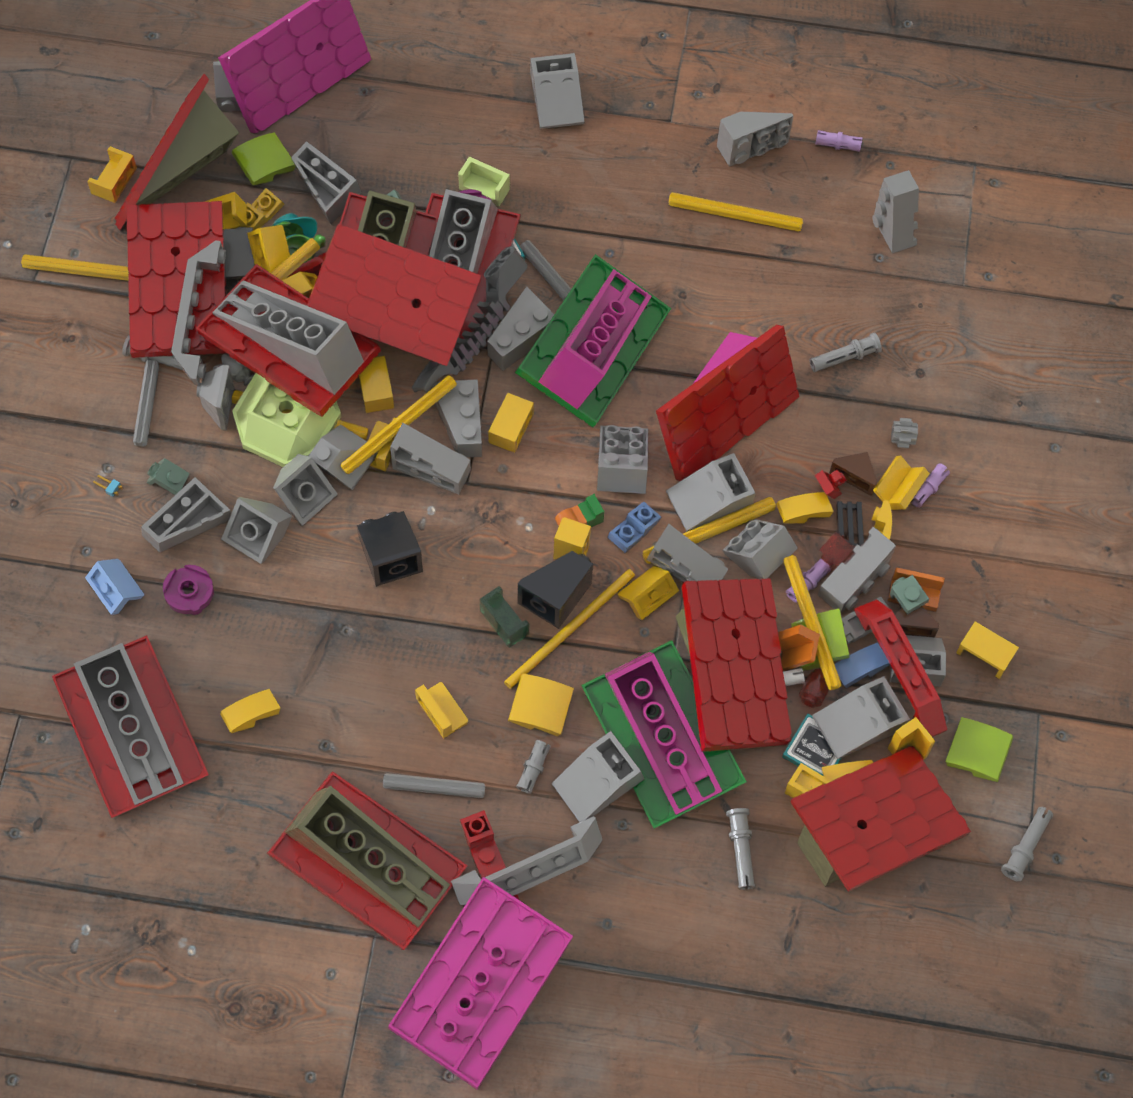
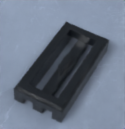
M837 501L838 549H854L857 544L861 546L864 543L862 502L852 504V501H847L845 504L842 501ZM843 510H847L848 543H844ZM852 510H856L857 543H854Z

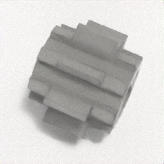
M900 418V421H893L891 442L896 443L897 447L909 448V445H916L918 424L913 423L912 419Z

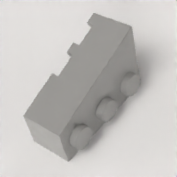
M307 141L291 157L297 172L330 224L343 213L349 192L360 195L361 190L357 180Z
M908 170L883 179L875 212L872 216L875 227L881 231L892 253L917 245V239L913 236V230L918 229V223L914 221V213L918 212L919 188Z
M527 286L487 341L488 356L502 371L530 351L554 315Z
M478 379L457 380V385L437 401L435 405L455 452L466 457H482ZM441 381L435 382V384L431 387V389H432L433 387H435V386H436L439 382H441Z
M402 423L390 446L393 469L458 495L460 494L471 471L470 459L465 455L453 451Z
M194 477L141 526L142 536L156 550L162 552L229 521L231 516L230 509Z
M670 524L667 525L646 559L659 568L669 571L672 576L683 583L685 581L702 580L719 581L723 579L728 571V568L724 566V562L716 557H712Z
M872 527L868 532L867 540L861 546L857 544L853 549L854 553L844 563L841 562L820 587L818 596L833 609L839 608L840 613L846 608L848 610L852 609L859 600L857 597L862 592L865 594L869 592L875 584L873 581L878 576L882 578L891 568L889 563L896 545L875 527Z

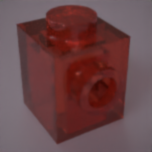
M835 532L819 551L823 553L821 558L832 567L834 564L839 566L841 562L844 563L854 552L855 546L840 532Z

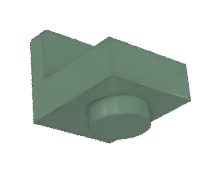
M164 458L160 462L152 464L147 473L150 476L147 483L149 485L156 483L176 495L182 489L190 473Z
M913 575L906 579L901 577L892 584L890 597L898 600L906 614L929 602L928 596Z

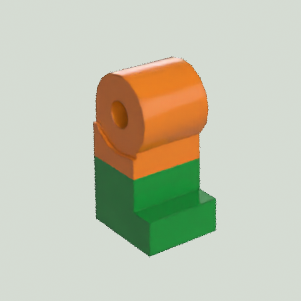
M595 494L586 497V501L558 513L555 521L559 526L562 518L565 517L594 527L604 522V510Z

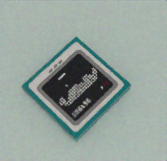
M808 713L782 758L798 767L802 763L822 776L821 767L838 764L841 758L837 760L815 720Z

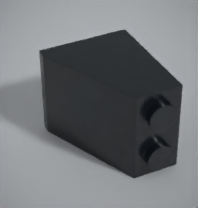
M404 511L390 512L382 518L375 520L367 519L357 525L358 537L376 586L423 572L421 549Z
M574 551L565 554L518 582L517 604L559 629L592 584L593 563L584 554L578 555Z

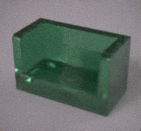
M500 586L479 599L480 612L509 648L529 635V622L527 620L521 621L503 598V590Z

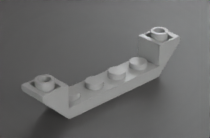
M214 241L188 259L171 352L194 385H199L200 378L204 379L206 364H203L200 356L185 354V352L189 353L191 339L188 338L189 329L193 330L195 324V315H192L193 307H197L199 301V293L196 290L197 285L201 284L203 279V270L201 269L219 271L220 264L225 263L226 250L223 249L221 241Z
M593 816L571 826L573 838L485 878L514 896L588 862L603 840L596 818ZM475 870L451 881L460 905H466L481 881Z

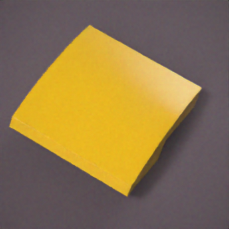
M522 674L508 721L530 730L537 728L558 737L562 733L574 688L542 677Z

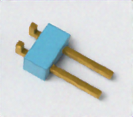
M100 475L97 476L110 483L108 487L93 481L94 484L106 489V494L112 497L119 495L118 489H123L120 482L115 479L109 481Z

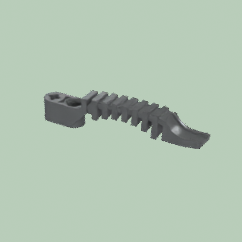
M514 246L505 248L484 273L486 278V302L480 301L477 304L483 314L476 312L473 315L478 324L471 322L468 327L472 332L464 331L462 336L465 339H457V345L453 349L447 366L430 361L425 366L412 386L414 392L424 391L427 393L440 377L446 374L457 375L458 372H463L467 368L465 365L473 361L472 356H477L480 352L479 348L486 345L485 340L489 339L492 335L491 331L496 330L499 326L497 324L498 321L504 319L503 311L510 309V305L506 301V294L528 267Z

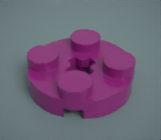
M184 565L185 568L172 570L163 583L166 603L172 610L181 614H200L210 604L214 595V585L206 570L196 565ZM190 585H193L194 592L185 594L184 590H182L183 587L188 588Z

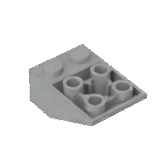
M575 53L530 58V76L540 129L584 124Z
M738 112L720 120L717 148L729 166L741 164L749 158L761 156L774 148H781L789 142L794 116L792 113Z
M615 425L600 426L597 491L646 494L648 428L637 426L618 427Z
M734 453L712 461L666 490L686 532L753 504L755 498V491Z
M885 676L859 687L812 715L837 760L894 735L896 730L910 720Z
M610 731L589 746L552 782V785L578 821L582 822L599 813L643 781L644 777L640 769Z

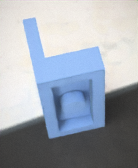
M119 559L97 561L85 577L111 615L119 614L129 600L142 599L144 596L140 587Z

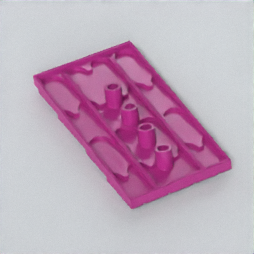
M310 0L218 57L251 133L265 130L284 115H289L318 93H323L339 80L347 78L372 60L364 37L360 32L361 29L356 16L353 13L350 0Z
M483 877L390 1022L388 1029L478 1090L527 1010L546 983L549 975L568 948L573 935ZM468 1004L469 1007L462 1008L461 1005Z

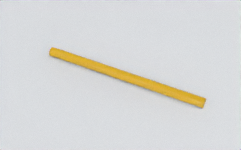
M631 569L625 571L504 681L505 685L509 689L514 687L520 681L522 674H528L634 578V572Z

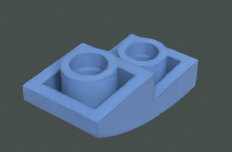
M642 502L627 514L626 520L609 532L608 539L626 553L660 521L661 516L645 502Z
M878 643L867 646L849 655L850 658L842 659L834 664L838 676L846 688L867 675L872 677L890 665Z

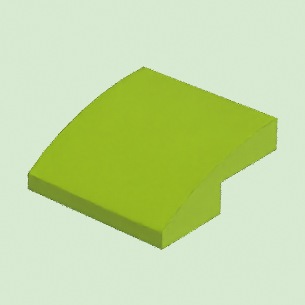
M275 132L251 139L237 146L231 152L252 185L271 182L274 175L291 172L295 169L291 156Z
M840 609L818 613L817 617L833 661L850 658ZM804 619L791 623L792 627L800 624L806 627ZM817 656L813 663L800 666L803 671L820 668Z
M961 717L945 762L949 767L971 771L974 777L998 782L1013 740V735L996 727Z

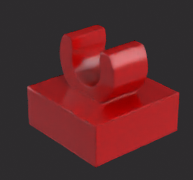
M821 470L815 475L827 496L836 499L842 494L838 486L847 481L842 472L840 473L839 470H836L829 474Z

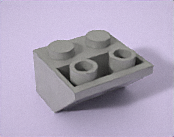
M754 519L746 525L745 529L738 536L732 538L722 551L749 576L767 579L784 562V558L793 554L798 548L785 526Z
M906 635L933 686L940 687L946 676V650L942 638ZM890 665V682L900 683Z

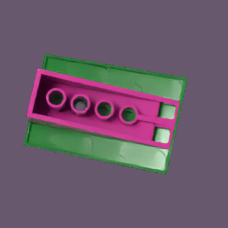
M595 254L515 373L594 428L672 308Z
M672 640L581 685L605 734L611 731L640 769L644 780L634 786L633 789L654 829L747 782L730 750L701 752L693 679ZM650 705L655 706L653 714H648L646 711Z

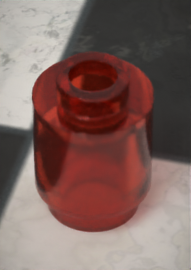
M815 669L809 673L799 692L802 703L811 708L821 706L829 692L821 669Z

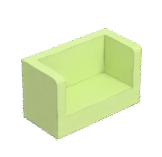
M471 157L467 159L458 174L460 190L475 189L481 191L482 195L487 198L489 197L498 207L510 190V174Z

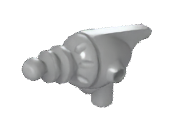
M227 353L221 357L222 364L213 367L214 370L220 366L229 365L233 381L244 382L245 386L250 383L254 374H250L251 370L231 358Z

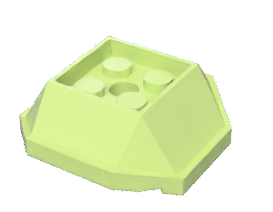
M255 373L232 410L243 449L281 467L288 464L298 454L309 456L321 437L332 431L341 418L337 401L321 417L293 400L290 395L273 386L257 373ZM283 410H291L290 413H282Z

